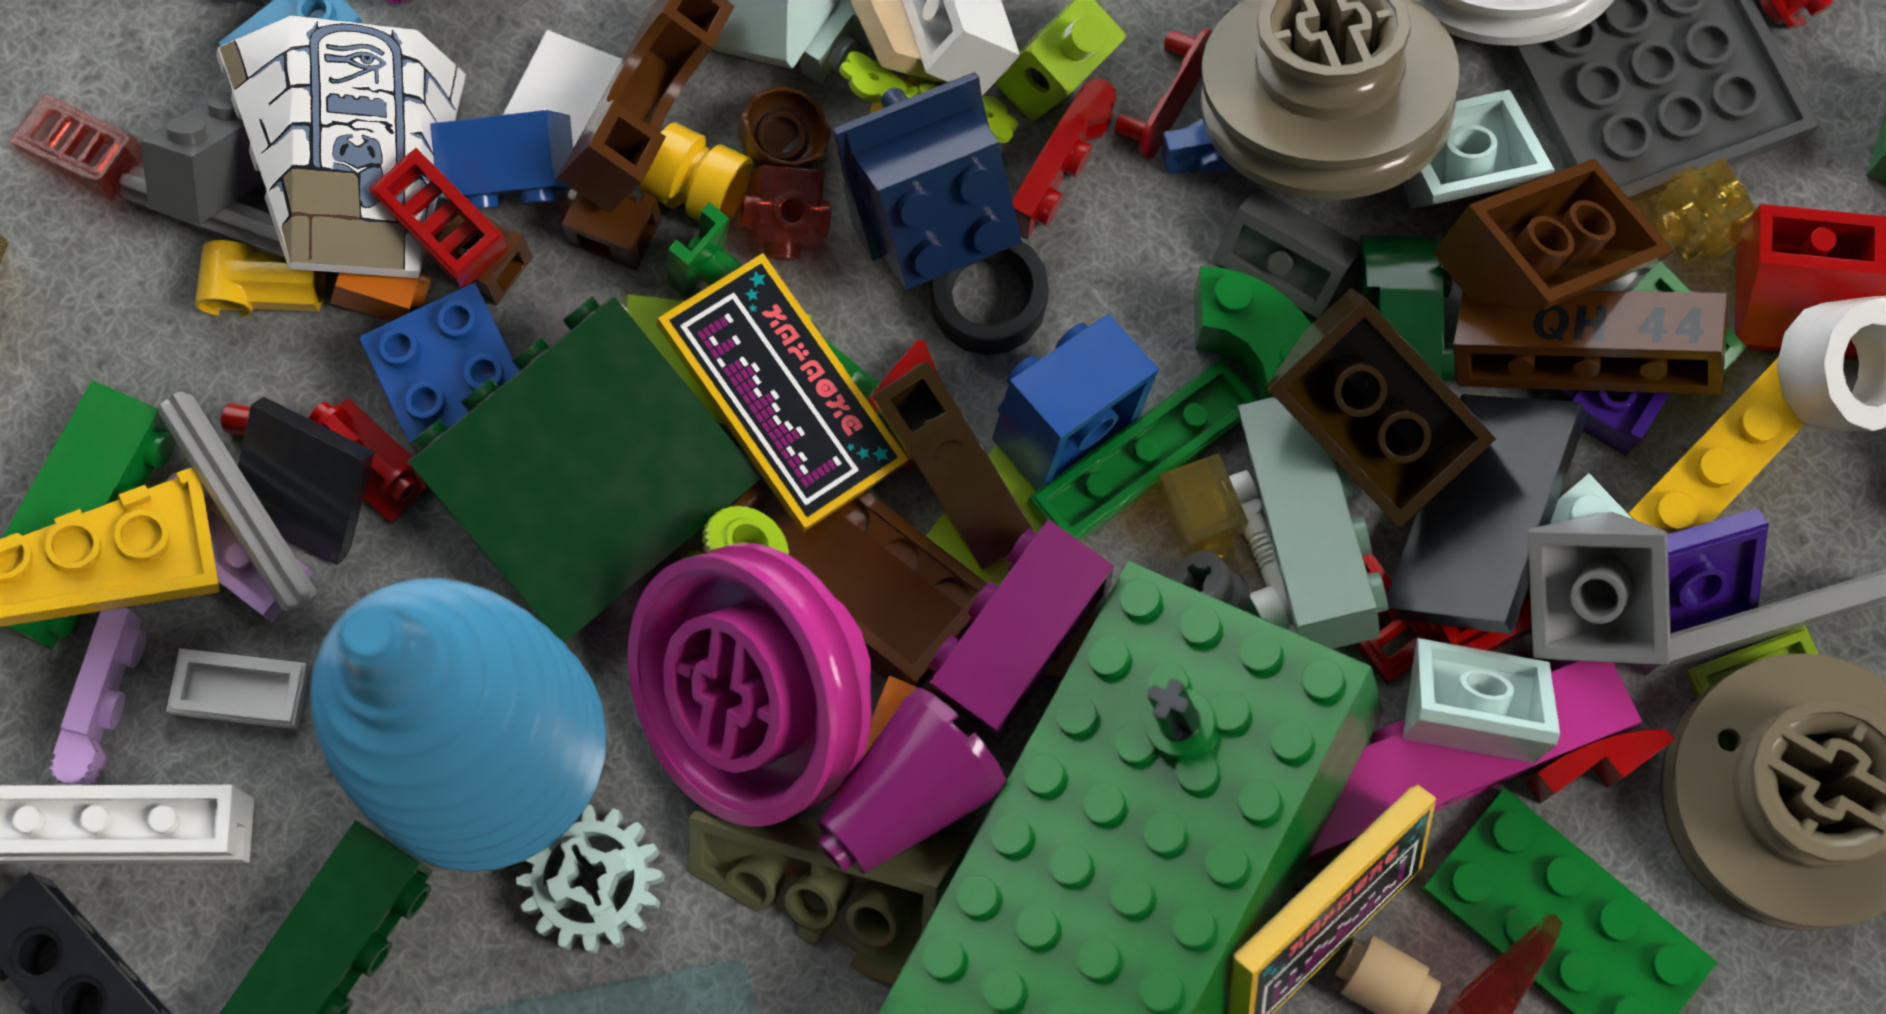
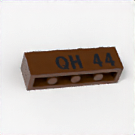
M1590 290L1547 309L1536 310L1471 301L1462 292L1454 338L1458 385L1466 387L1722 395L1727 340V293Z

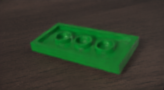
M1503 788L1420 889L1568 1014H1679L1718 964L1709 954L1506 788Z

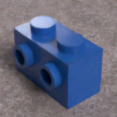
M540 110L430 123L435 167L478 210L499 208L498 197L518 195L520 205L557 202L556 191L572 189L557 178L573 149L571 120L568 114Z

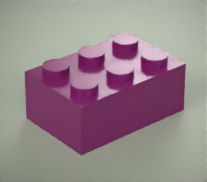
M1049 519L1038 534L1030 528L1022 534L1006 559L1011 563L1008 568L1009 574L999 587L990 581L982 589L968 611V615L972 619L970 621L971 626L960 641L952 635L949 636L937 651L928 667L933 671V679L930 681L935 696L998 742L1046 676L1044 674L1051 661H1057L1111 587L1114 565Z

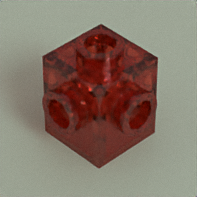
M762 165L752 172L750 193L742 194L739 206V229L748 231L747 246L764 248V255L767 259L781 261L801 260V251H810L820 246V237L826 238L828 236L831 223L830 201L822 200L824 171ZM781 209L788 214L789 222L783 218Z

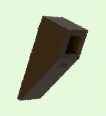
M927 361L872 396L878 415L982 571L1009 554L1028 528L1033 530L964 415Z

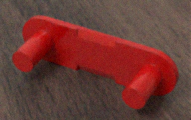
M1203 29L1196 38L1171 30L1165 38L1164 50L1185 58L1181 63V70L1166 96L1162 95L1147 122L1124 114L1118 117L1114 127L1115 134L1140 142V154L1148 159L1154 158L1163 143V133L1170 131L1201 78L1203 54L1213 30Z

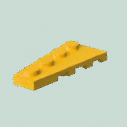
M190 467L177 472V478L148 489L146 485L121 493L119 494V500L82 513L79 509L54 519L55 524L24 536L15 533L0 539V627L219 593V582L202 482L194 469Z

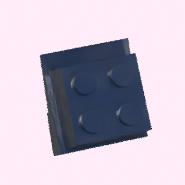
M976 72L911 98H907L900 88H891L882 96L881 103L884 107L883 109L833 128L845 182L843 184L853 227L872 261L883 257L906 290L1022 243L999 144L989 128L981 94L980 79Z

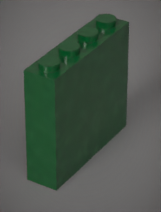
M593 296L587 299L562 320L569 328L567 333L550 346L543 337L536 340L512 360L519 370L500 387L492 378H489L461 401L468 411L449 428L438 419L413 439L409 445L415 450L416 454L406 461L409 467L541 623L547 626L564 643L705 526L715 512L729 506L762 478L615 296L606 300L601 305L598 304Z

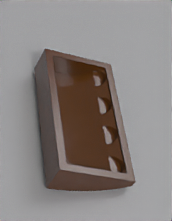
M763 477L732 505L734 507L738 505L754 508L770 517L777 524L786 537L790 552L788 555L809 569L825 585L834 598L846 607L862 632L871 660V669L885 680L892 676L917 688H921L933 673L928 667L943 643L951 635L960 640L971 626L970 621L972 617L968 615V611L987 583L868 491L863 492L803 533H801Z

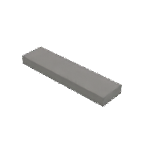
M1886 569L1670 634L1671 662L1669 665L1641 664L1643 672L1647 676L1770 639L1801 627L1813 626L1885 604Z

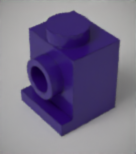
M1562 390L1561 393L1570 398V402H1582L1588 415L1583 431L1624 456H1627L1643 438L1670 394L1609 391L1624 400V402H1615L1607 396L1606 391Z

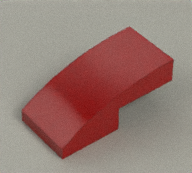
M1667 729L1642 730L1605 738L1559 758L1525 781L1524 784L1541 804L1592 767L1608 788L1675 739Z

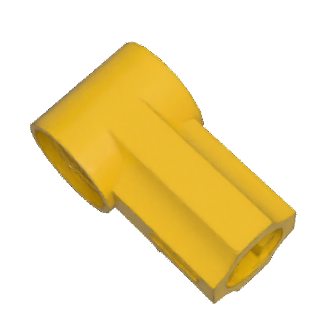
M227 240L209 241L202 246L195 307L213 316H219L220 310L241 311V317L250 316L253 309L320 312L321 306L324 303L327 280L326 271L289 269L286 259L271 253L258 252L249 245Z

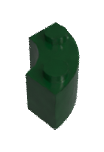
M1360 235L1355 291L1367 298L1443 381H1451L1454 372V347L1452 343H1444V298H1448L1450 295L1452 277L1433 254L1438 247L1435 237Z

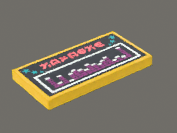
M764 253L657 319L656 325L801 533L908 462L909 459Z
M1418 784L1415 787L1412 786L1234 954L1228 1014H1274L1422 870L1436 798Z

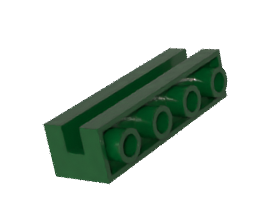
M355 820L219 1014H348L353 1001L347 995L362 973L370 977L384 963L392 948V942L387 940V937L400 918L403 916L407 920L411 919L424 905L431 892V885L426 883L433 870Z

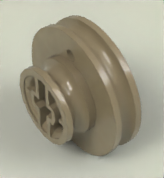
M1243 0L1218 22L1206 43L1202 61V120L1211 143L1224 160L1239 173L1266 188L1292 196L1324 200L1350 199L1372 195L1411 179L1430 164L1442 150L1452 129L1455 112V99L1460 77L1458 53L1452 38L1442 23L1428 9L1415 0Z
M1806 653L1785 654L1759 660L1738 669L1713 684L1698 696L1682 713L1671 732V736L1675 740L1665 748L1660 772V797L1665 824L1674 847L1692 875L1708 892L1732 910L1757 922L1782 929L1799 931L1825 930L1859 923L1885 913L1886 680L1857 664L1843 659ZM1721 731H1729L1736 737L1737 743L1730 751L1724 750L1718 743V735ZM1808 735L1817 738L1818 740L1815 743L1812 740L1806 738L1805 736ZM1809 772L1812 776L1816 778V780L1807 776L1806 773ZM1815 795L1826 802L1819 803L1813 796Z

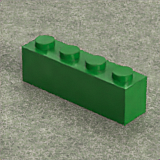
M92 380L2 538L15 533L24 536L55 524L54 519L79 509L82 513L119 500V494L145 485L153 469H160L168 462L176 443L158 414V408ZM81 614L3 626V628L53 650L59 637L66 638L73 632L80 620Z

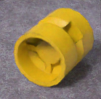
M670 123L661 132L666 138L643 182L640 184V192L655 196L657 202L671 209L685 204L686 215L700 222L701 211L710 202L729 218L730 223L750 186L754 171L753 160L723 144L708 149L704 135L679 123Z

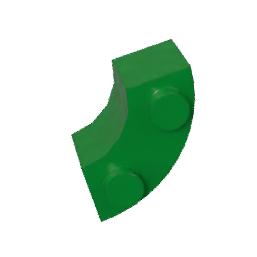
M1200 266L1194 288L1195 350L1220 354L1240 366L1254 385L1258 400L1274 397L1266 386L1303 332L1312 324L1290 299L1267 283L1234 270Z

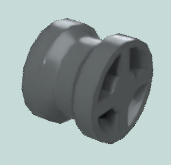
M1208 550L1196 551L1185 556L1170 575V579L1243 611L1248 606L1250 598L1248 583L1238 572L1228 568L1218 555Z

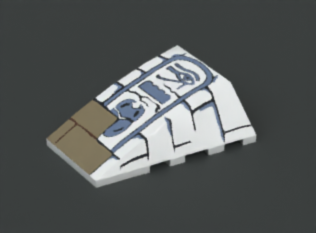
M288 16L218 47L216 57L222 73L227 74L231 85V101L237 118L242 119L250 141L248 151L255 171H260L266 188L265 201L288 268L418 278L425 251L370 193L369 188L416 147L434 165L430 123L456 120L466 74L418 30L300 16ZM421 175L396 199L404 205L429 182ZM437 198L415 217L420 223L424 222L434 213Z

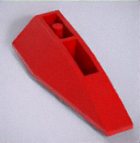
M1760 204L1737 232L1735 335L1747 346L1745 349L1780 352L1785 331L1804 309L1826 302L1886 296V216ZM1850 339L1844 353V359L1858 360L1856 347Z

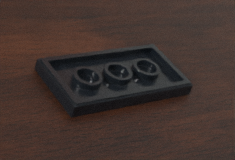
M1462 394L1460 398L1462 402L1497 439L1418 511L1386 596L1388 610L1385 612L1390 619L1512 634L1530 583L1528 531L1530 528L1551 523L1588 415L1582 402Z

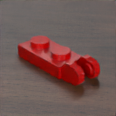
M1101 77L1099 79L1092 78L1091 81H1086V85H1082V90L1077 93L1071 105L1067 108L1014 196L1012 202L1022 237L1029 239L1038 223L1045 227L1050 225L1063 200L1064 194L1057 190L1067 174L1074 178L1079 176L1093 147L1087 141L1102 138L1108 129V123H1111V117H1113L1114 112H1112V109L1114 108L1117 95H1115L1116 89L1112 87L1113 83H1108L1107 79L1102 80Z

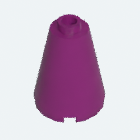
M919 687L903 699L862 758L861 763L850 775L818 821V826L824 836L817 841V845L831 863L843 873L851 866L862 874L870 871L994 800L1006 783V777L998 762L975 733L967 738L952 723L958 715L931 692Z

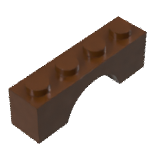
M656 0L557 178L609 214L643 182L666 138L665 135L660 133V130L669 110L694 71L713 49L735 6L727 0Z

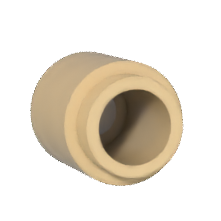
M1373 934L1364 945L1353 939L1334 975L1344 980L1339 993L1374 1014H1427L1441 987V981L1428 975L1430 970L1428 966Z

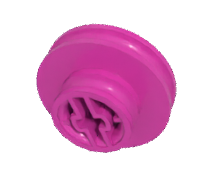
M756 543L730 544L702 555L677 561L663 569L648 584L635 608L628 640L629 680L635 709L645 736L662 767L676 785L697 805L722 820L750 827L776 824L796 815L802 810L816 806L835 796L861 763L868 741L871 721V660L862 632L846 607L834 598L825 585L799 561L777 549Z

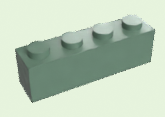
M1275 397L1238 405L1244 441L1296 634L1330 649L1380 638L1378 613L1387 611L1388 603L1380 573L1367 574L1362 558L1364 555L1372 554L1363 516L1350 517L1346 501L1356 499L1352 478L1338 463L1335 464L1334 459Z

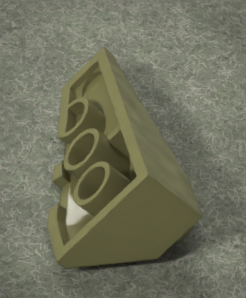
M694 811L689 817V872L754 911L764 910L771 903L789 912L791 917L800 924L795 935L815 945L822 932L856 952L849 964L851 968L868 978L892 985L895 984L966 855V842L933 834L864 874L858 872L852 866L843 873L831 863L817 845V841L824 836L818 826L819 820L788 818L773 825L750 827L722 820L709 812Z

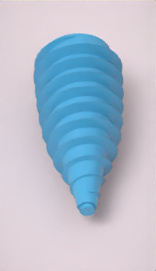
M415 579L381 588L359 600L341 616L324 640L314 664L311 681L312 717L316 737L329 769L346 795L360 809L364 816L397 846L419 860L440 868L466 872L497 870L523 862L547 849L572 827L586 809L598 785L605 759L606 725L602 703L592 678L579 659L547 626L534 618L526 610L490 590L447 579Z

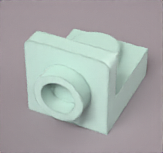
M839 0L800 57L801 73L819 84L823 83L831 70L840 73L839 68L845 62L848 54L855 52L857 41L872 49L850 0Z

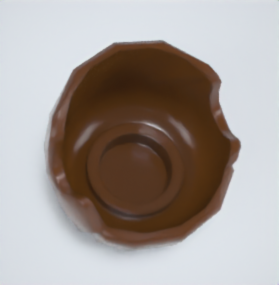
M780 85L754 94L745 105L738 123V139L744 155L753 160L754 167L762 174L780 179L798 177L814 168L823 158L831 137V128L825 120V115L820 105L803 90ZM798 136L796 147L791 151L782 152Z

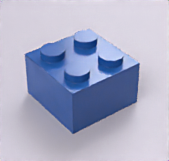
M1109 313L1089 327L1084 322L1075 325L1060 338L1054 351L1040 360L1036 356L1025 359L1014 368L1007 378L1009 385L1005 398L997 410L999 417L992 440L1037 491L1137 420L1159 371V368Z

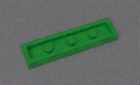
M1222 358L1029 496L1027 505L1043 525L1049 519L1082 542L1241 425L1238 405L1258 401V399Z

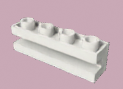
M0 785V864L250 863L254 797L234 785Z

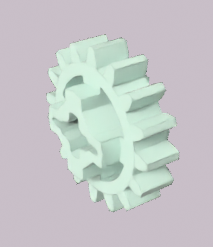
M587 805L582 813V821L574 823L563 836L547 849L526 860L533 866L532 873L516 877V884L523 889L533 890L534 896L521 904L523 912L528 915L542 912L544 915L539 920L535 929L546 937L557 928H560L558 945L566 950L572 948L578 937L583 938L585 950L590 954H597L600 946V937L607 936L613 945L620 948L624 946V936L621 929L628 924L640 932L647 928L643 919L638 915L642 907L649 909H659L661 902L649 893L648 890L649 885H657L664 882L665 874L661 870L648 868L647 864L658 857L660 852L655 844H645L640 847L637 845L645 833V829L638 822L628 826L624 831L621 830L623 815L614 808L608 813L605 821L602 822L599 821L596 809L592 805ZM599 836L609 838L621 844L624 848L621 850L616 848L604 853L593 849L587 837ZM563 850L565 858L559 873L548 880L551 866L557 855ZM580 854L599 872L606 871L605 874L597 879L600 889L597 893L600 897L601 905L582 886H575L584 879L582 871L584 865ZM634 875L632 892L627 902L619 910L616 899L623 882L633 878ZM575 904L588 909L595 923L571 921L563 917L558 910L569 908Z

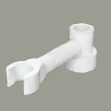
M1245 470L1223 478L1225 486L1219 487L1229 512L1232 514L1234 521L1240 525L1246 541L1249 542L1248 545L1251 547V552L1254 553L1253 556L1256 558V563L1259 564L1258 567L1261 569V574L1267 585L1263 589L1250 593L1248 606L1245 611L1289 630V627L1293 626L1294 623L1267 523L1262 514V504L1259 500L1255 483L1250 473Z

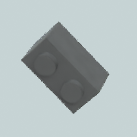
M221 92L210 96L203 104L182 116L170 119L165 126L140 140L148 207L201 224L264 183L260 171H255L248 151L250 141L242 119H238L231 101L232 92Z

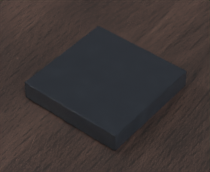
M266 397L260 398L250 406L238 468L283 538L337 565L346 558L352 546L375 451Z

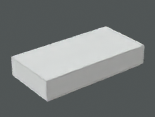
M179 648L166 712L178 716L298 730L310 666L307 663Z

